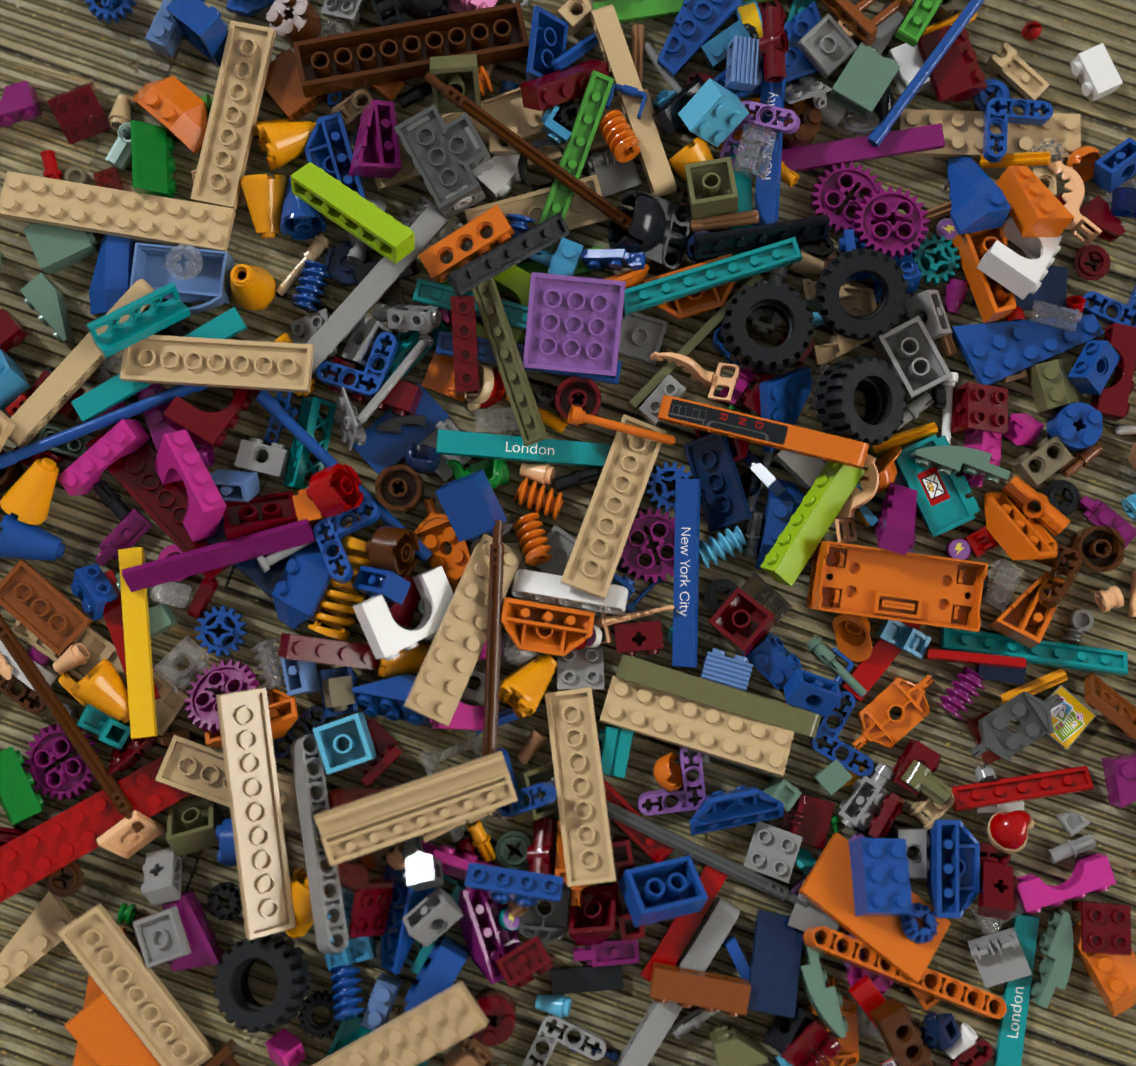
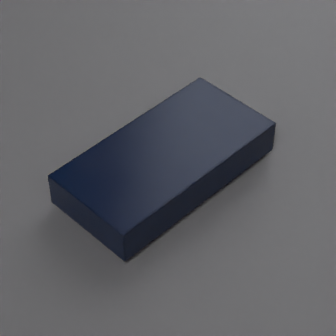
M980 665L976 667V673L983 679L1024 685L1026 668L1018 670Z

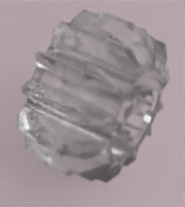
M175 581L152 586L150 589L152 601L179 608L187 607L192 596V588L189 585Z

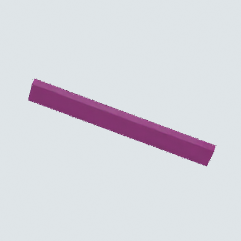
M942 123L891 131L879 147L872 146L867 141L870 135L782 149L781 161L792 171L800 172L830 167L832 165L837 166L841 162L849 164L851 162L855 163L941 149L945 147Z
M308 519L126 568L122 570V576L130 591L134 592L254 559L261 555L264 556L315 542V535Z

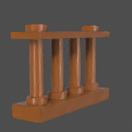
M849 0L820 1L866 46H870L875 42L877 26L897 10L907 16L911 10L913 0H889L891 4L873 19H867L861 12L876 0H861L856 5L852 4Z

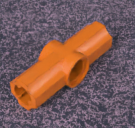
M1017 474L1002 489L1005 494L1023 508L1026 516L1036 519L1055 537L1071 522L1049 503L1046 495L1035 491ZM1031 501L1038 502L1041 505V509H1034Z

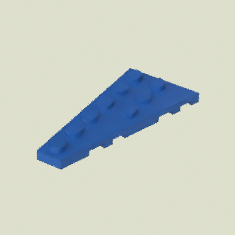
M684 0L658 57L657 64L674 78L701 49V46L716 33L745 0Z
M815 1L784 25V32L789 41L786 83L820 73L796 46V43L821 21ZM761 61V63H759V71H761V72H762V61ZM726 70L713 79L724 88ZM761 83L752 92L734 89L727 90L741 99L760 93Z
M1094 314L951 327V334L977 383L992 385L1087 343L1088 340L1097 339L1105 334Z

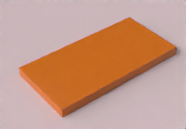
M838 832L833 834L798 891L913 983H919L951 924V921L947 918L935 917L936 922L939 923L936 928L938 934L932 938V941L920 944L911 941L904 934L901 927V916H855L849 841ZM911 891L912 904L920 903L929 906V909L934 912L932 906ZM923 918L916 919L919 923L918 928L925 927L922 923Z

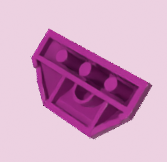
M465 888L460 891L458 906L463 914L459 919V923L472 961L491 984H495L505 979L495 961L519 947L520 940L516 930L505 931L498 923L499 912L502 908L508 906L507 903L500 904L494 902L490 898L488 891Z

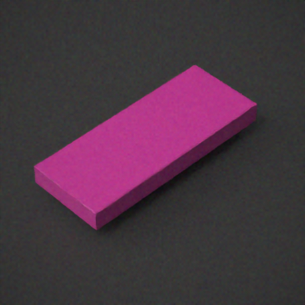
M748 367L745 370L742 368L740 370L731 402H728L732 406L757 375L751 373L752 369ZM724 387L718 395L722 398L727 397L729 388Z

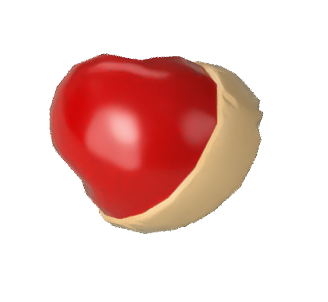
M479 366L480 392L479 394H465V398L468 401L467 406L471 412L478 411L479 408H488L495 405L505 394V387L500 373L491 366Z
M1023 810L997 812L991 816L988 822V838L997 850L1007 854H1014L1025 847L1028 840L1027 830L1034 827V820Z

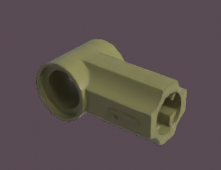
M913 760L901 777V780L918 792H922L940 806L949 799L953 790L935 777L930 769L916 760Z

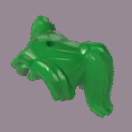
M455 459L447 461V465L453 471L455 480L483 469L492 489L507 485L510 481V472L505 460L487 459L473 464L466 469Z

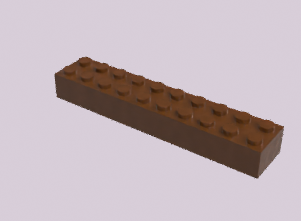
M520 2L297 41L293 42L301 86L305 98L424 77L428 71L430 72V57L477 54L478 67L528 58L529 41Z

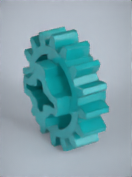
M932 235L929 240L926 237L923 243H920L918 250H913L911 253L922 274L921 278L925 279V285L932 281L934 286L939 281L943 284L946 283L948 278H952L955 275L954 271L960 267L955 262H958L961 256L954 254L958 247L951 248L953 241L944 242L945 236H942L939 240L936 239V235ZM933 247L932 250L926 249V250L924 251L925 248ZM937 270H946L943 273L935 274Z

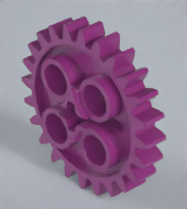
M841 162L839 169L832 165L830 171L824 170L823 177L819 176L816 180L818 184H814L812 188L815 192L811 194L810 199L816 201L812 202L811 208H817L813 216L827 215L830 218L829 228H834V235L838 230H841L842 234L846 229H854L855 232L857 227H853L852 224L856 219L849 218L846 215V211L853 213L858 211L856 208L859 203H862L859 194L863 193L869 197L872 190L878 194V189L883 184L882 182L875 183L877 174L869 176L870 168L863 172L862 164L857 169L854 168L853 162L850 163L848 168H846L844 162ZM840 181H847L850 187H843ZM856 184H860V187L857 189L851 200H849V202L844 207L842 212L839 215H836V211L839 209L843 201L850 194ZM827 199H834L837 205H830ZM874 210L876 214H882V211Z
M889 186L887 192H885L883 187H880L878 194L872 190L869 197L864 196L862 203H859L856 208L858 211H855L853 216L856 220H854L852 226L857 227L854 235H861L858 244L865 242L866 246L864 249L871 248L875 251L883 252L885 255L888 254L892 258L897 254L899 259L903 258L904 252L910 256L913 249L917 251L920 243H923L926 238L924 235L929 231L925 226L930 222L929 219L924 218L928 211H921L924 203H916L918 196L910 198V190L903 194L901 193V187L896 192H893L892 186ZM898 209L904 210L906 215L900 214ZM874 210L882 211L883 215L876 214ZM875 231L882 232L884 237L877 236ZM898 231L905 232L907 237L901 236Z
M648 508L646 515L639 510L638 518H634L620 559L624 560L620 567H629L627 575L634 571L636 573L635 580L643 576L644 583H646L649 577H652L653 583H656L659 576L663 582L666 581L665 574L674 577L672 569H674L675 517L671 520L668 519V511L664 516H661L659 508L655 514H652L651 509ZM661 525L665 529V535L656 537L653 534V527ZM645 526L648 527L651 541L658 544L655 552L659 558L660 565H656L652 550L646 548L649 540L643 529ZM633 533H640L643 536V543L640 545L633 544L631 535ZM663 547L672 549L673 556L670 559H664L661 556L660 551ZM643 554L648 555L651 558L650 566H641L638 560L639 556Z
M230 659L227 664L224 660H221L219 666L213 662L211 670L203 668L204 675L196 674L198 681L190 682L194 688L193 690L186 691L190 698L184 700L189 705L185 708V711L189 713L187 717L193 724L204 732L208 730L212 734H215L217 730L221 732L217 697L213 692L207 690H213L220 695L255 689L260 684L256 679V674L240 661L235 663Z
M52 724L40 729L41 733L33 735L36 741L28 743L32 750L25 751V754L30 756V759L24 761L25 764L30 765V768L25 772L29 771L32 773L33 781L36 780L37 782L35 789L43 788V796L50 793V799L58 797L59 800L71 799L76 797V795L85 793L84 790L91 788L90 782L95 781L96 778L79 754L63 761L60 766L54 767L47 772V768L64 760V757L76 752V749L59 724ZM90 733L84 734L86 739L89 738ZM90 741L89 743L93 746L96 741ZM64 742H66L67 745H68V748H67V749H66V747H65V745H64Z

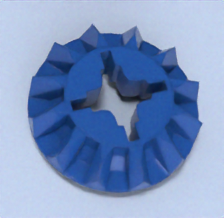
M986 79L987 88L973 96L975 100L974 105H977L980 111H984L987 105V95L995 91L994 98H1010V92L1007 86L1000 80Z
M920 903L912 904L913 914L901 916V927L904 934L915 943L921 944L932 941V938L938 934L936 928L939 923L935 919L936 913L932 912L929 906ZM923 918L922 923L925 927L918 928L919 923L916 919Z

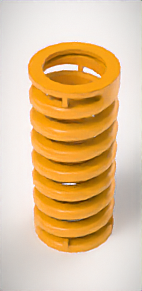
M348 535L342 538L345 551L351 554H347L353 569V577L344 584L337 583L333 578L331 579L329 585L340 591L326 589L323 596L339 604L321 600L318 607L335 616L315 612L313 619L317 621H315V624H309L307 628L334 639L348 642L350 631L344 626H353L355 624L354 618L348 615L355 614L352 607L355 604L352 602L360 603L364 600V596L353 590L352 586L361 567L360 565L372 567L369 555L362 553H367V542ZM337 565V567H338V569H339V573H338V574H339L340 576L344 575V572H343L344 569H343V567ZM321 623L326 624L327 626L331 627V629L322 627Z

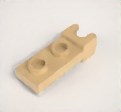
M1003 43L997 54L1000 57L993 54L986 62V66L996 75L999 74L1027 100H1036L1050 85L1017 55V51L1008 43Z

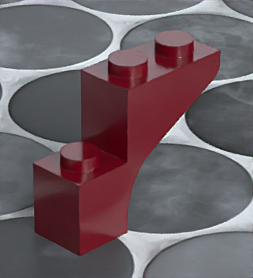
M1061 193L1056 198L1065 205L1066 202L1062 199L1064 193ZM1099 195L1079 210L1081 215L1085 216L1102 230L1097 236L1098 238L1112 242L1126 232L1122 221L1114 216L1109 204ZM1083 223L1084 226H1086L1089 230L1095 233L1094 229H1092L1086 223Z

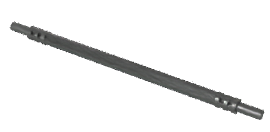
M552 776L549 782L556 788L555 777ZM606 800L608 817L688 856L690 855L781 901L786 900L793 904L798 903L808 908L809 904L799 900L798 895L790 892L789 888Z

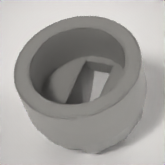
M983 764L984 768L982 769L980 766H977L975 776L978 783L992 781L996 778V774L990 765Z

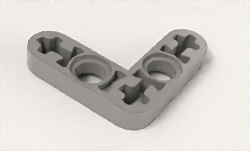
M548 1014L543 1019L522 1066H532L535 1057L539 1059L537 1066H546L557 1042L592 1060H599L605 1055L606 1041L600 1035L565 1017L561 1019ZM556 1020V1026L563 1029L564 1024L567 1025L563 1037L559 1036L561 1030L554 1028L553 1031L549 1030V1024L546 1022ZM577 1030L581 1035L580 1041L576 1043L571 1042L567 1036L569 1031ZM585 1035L589 1037L588 1043L594 1045L596 1042H599V1048L602 1050H597L596 1053H593L592 1047L588 1044H585V1048H582ZM539 1041L548 1043L549 1051L542 1054L537 1051L536 1044Z

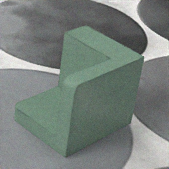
M836 759L825 769L817 771L812 776L826 793L831 796L852 778L851 774Z
M776 776L771 779L763 791L781 801L786 812L790 811L802 794L785 778Z

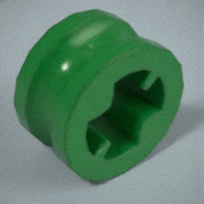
M127 903L121 904L117 917L119 925L126 923L127 926H131L133 924L132 922H134L137 912L136 904H131L130 906Z

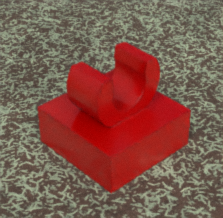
M982 526L963 538L970 544L971 552L975 558L998 546L986 529V526Z

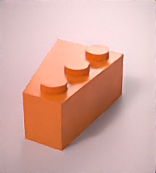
M1009 166L995 183L1006 197L1011 207L1009 214L1023 238L1059 237L1075 219L1027 166Z
M1046 571L1039 576L988 627L1030 649L1040 644L1057 608H1046L1039 602V590L1049 572ZM1057 576L1054 577V580L1057 582L1065 581ZM1052 588L1050 596H1046V598L1054 596V588Z

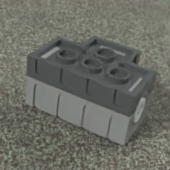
M433 104L394 127L438 209L447 220L486 198L476 177L485 170L495 167L467 112L460 115L458 119L445 124L437 107Z

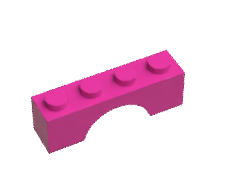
M122 419L64 470L57 479L70 496L86 495L100 481V476L107 467L118 459L134 453L150 439V436L138 420Z
M1096 852L1075 859L1072 875L1068 880L1059 885H1046L1039 877L1031 873L1018 877L1013 895L1017 899V907L1028 914L1040 912L1042 907L1048 905L1055 907L1064 904V900L1070 898H1084L1087 896L1086 893L1092 891H1106L1110 885L1116 884L1107 856Z

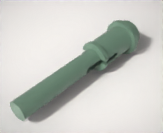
M815 635L806 644L809 648L808 651L811 650L824 665L828 664L860 698L863 697L868 691L834 658L836 655L821 641L822 638H818Z

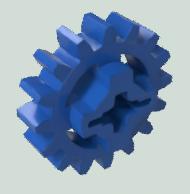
M85 0L90 12L99 21L104 19L107 24H110L111 19L119 23L120 17L126 20V13H133L130 6L136 5L135 0ZM98 3L102 5L103 9L98 7Z
M665 462L663 469L656 466V474H650L652 481H648L647 486L651 487V489L647 490L646 494H652L653 497L649 502L653 503L656 501L658 503L656 509L664 506L665 512H667L672 507L675 512V502H667L668 498L675 497V491H666L667 486L665 483L668 485L671 482L674 483L675 489L676 479H689L692 472H683L685 469L684 465L678 469L676 462L673 463L672 467H669L667 462ZM668 472L675 473L673 476L667 478L661 476L662 474ZM655 484L661 489L660 497L656 493Z
M214 606L212 607V613L204 611L205 619L198 618L201 627H195V630L200 631L201 635H198L196 640H203L200 647H209L207 650L208 654H212L216 650V656H222L223 651L225 655H231V649L234 651L240 650L237 645L238 643L245 644L246 641L242 639V635L248 634L247 631L243 630L247 622L240 621L243 615H235V608H231L228 611L227 606H221L219 611V608ZM216 617V621L208 626L211 620ZM230 618L233 620L236 628L231 625ZM223 628L229 630L230 633L221 634L213 631V629ZM208 634L213 638V643L210 641ZM232 636H235L233 641L230 644L226 645L228 640Z

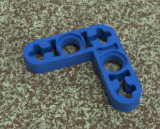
M1001 97L990 99L984 109V158L991 163L1001 161L1007 152L1008 123L1044 125L1053 115L1051 104L1039 100ZM993 106H995L996 109L999 111L998 113L995 112ZM1020 107L1024 111V115H1016L1013 112V108ZM1038 110H1042V114H1045V115H1044V116H1041V113L1038 112ZM990 127H999L1001 134H993L990 131ZM995 142H997L996 152H999L998 154H994V150H991Z
M1136 285L1127 305L1094 291L1082 296L1085 300L1092 298V303L1095 304L1089 307V302L1086 301L1083 313L1094 314L1096 319L1110 325L1119 323L1131 326V321L1128 320L1131 317L1135 318L1134 322L1136 323ZM1111 306L1116 309L1117 316L1115 318L1107 315V307Z
M390 332L379 334L375 340L364 372L325 361L317 367V376L326 385L339 389L344 387L346 391L373 398L386 382L398 350V341ZM389 339L392 345L386 346L385 353L386 355H388V357H386L385 355H383L385 347L382 343L387 342ZM376 360L385 361V366L382 370L373 369V364ZM330 369L334 374L338 375V379L333 375H328L326 378L323 372ZM349 374L355 375V382L352 385L344 384L345 376ZM361 380L368 385H371L373 381L376 388H371L369 391L365 385L361 384Z
M363 501L358 507L337 516L325 518L314 526V535L328 571L337 583H347L353 577V569L340 538L378 521L380 510L373 501ZM370 508L372 515L367 516L366 510ZM356 513L359 514L361 521H358L355 516ZM344 518H353V523L349 527L341 526ZM324 528L328 529L327 532L331 540L327 541L323 535ZM331 547H339V553L336 556H328L327 553ZM335 563H340L344 569V575L340 576L338 574L339 569Z
M840 691L842 697L848 696L847 701L849 705L842 706L840 711L845 712L843 716L835 711L830 713L829 716L836 715L838 717V726L829 728L826 722L828 717L822 716L816 738H810V745L816 752L832 761L838 760L836 750L840 747H845L848 751V756L845 760L838 761L851 772L862 777L868 776L874 770L872 759L837 739L856 703L852 693ZM839 701V703L836 705V707H835L836 709H839V707H840V705H841V702H840V701ZM825 736L824 741L830 745H833V741L836 742L831 748L830 755L827 754L830 749L824 746L818 748L817 738ZM854 753L857 754L854 759L860 762L866 760L865 764L868 766L866 770L862 769L859 772L860 767L851 762Z
M497 748V752L502 751L518 799V801L511 803L510 808L509 804L498 808L502 816H516L549 805L556 800L557 791L550 782L539 783L518 790L509 754L505 749ZM545 791L546 795L539 798L538 793ZM525 794H528L530 797L529 806L524 802Z

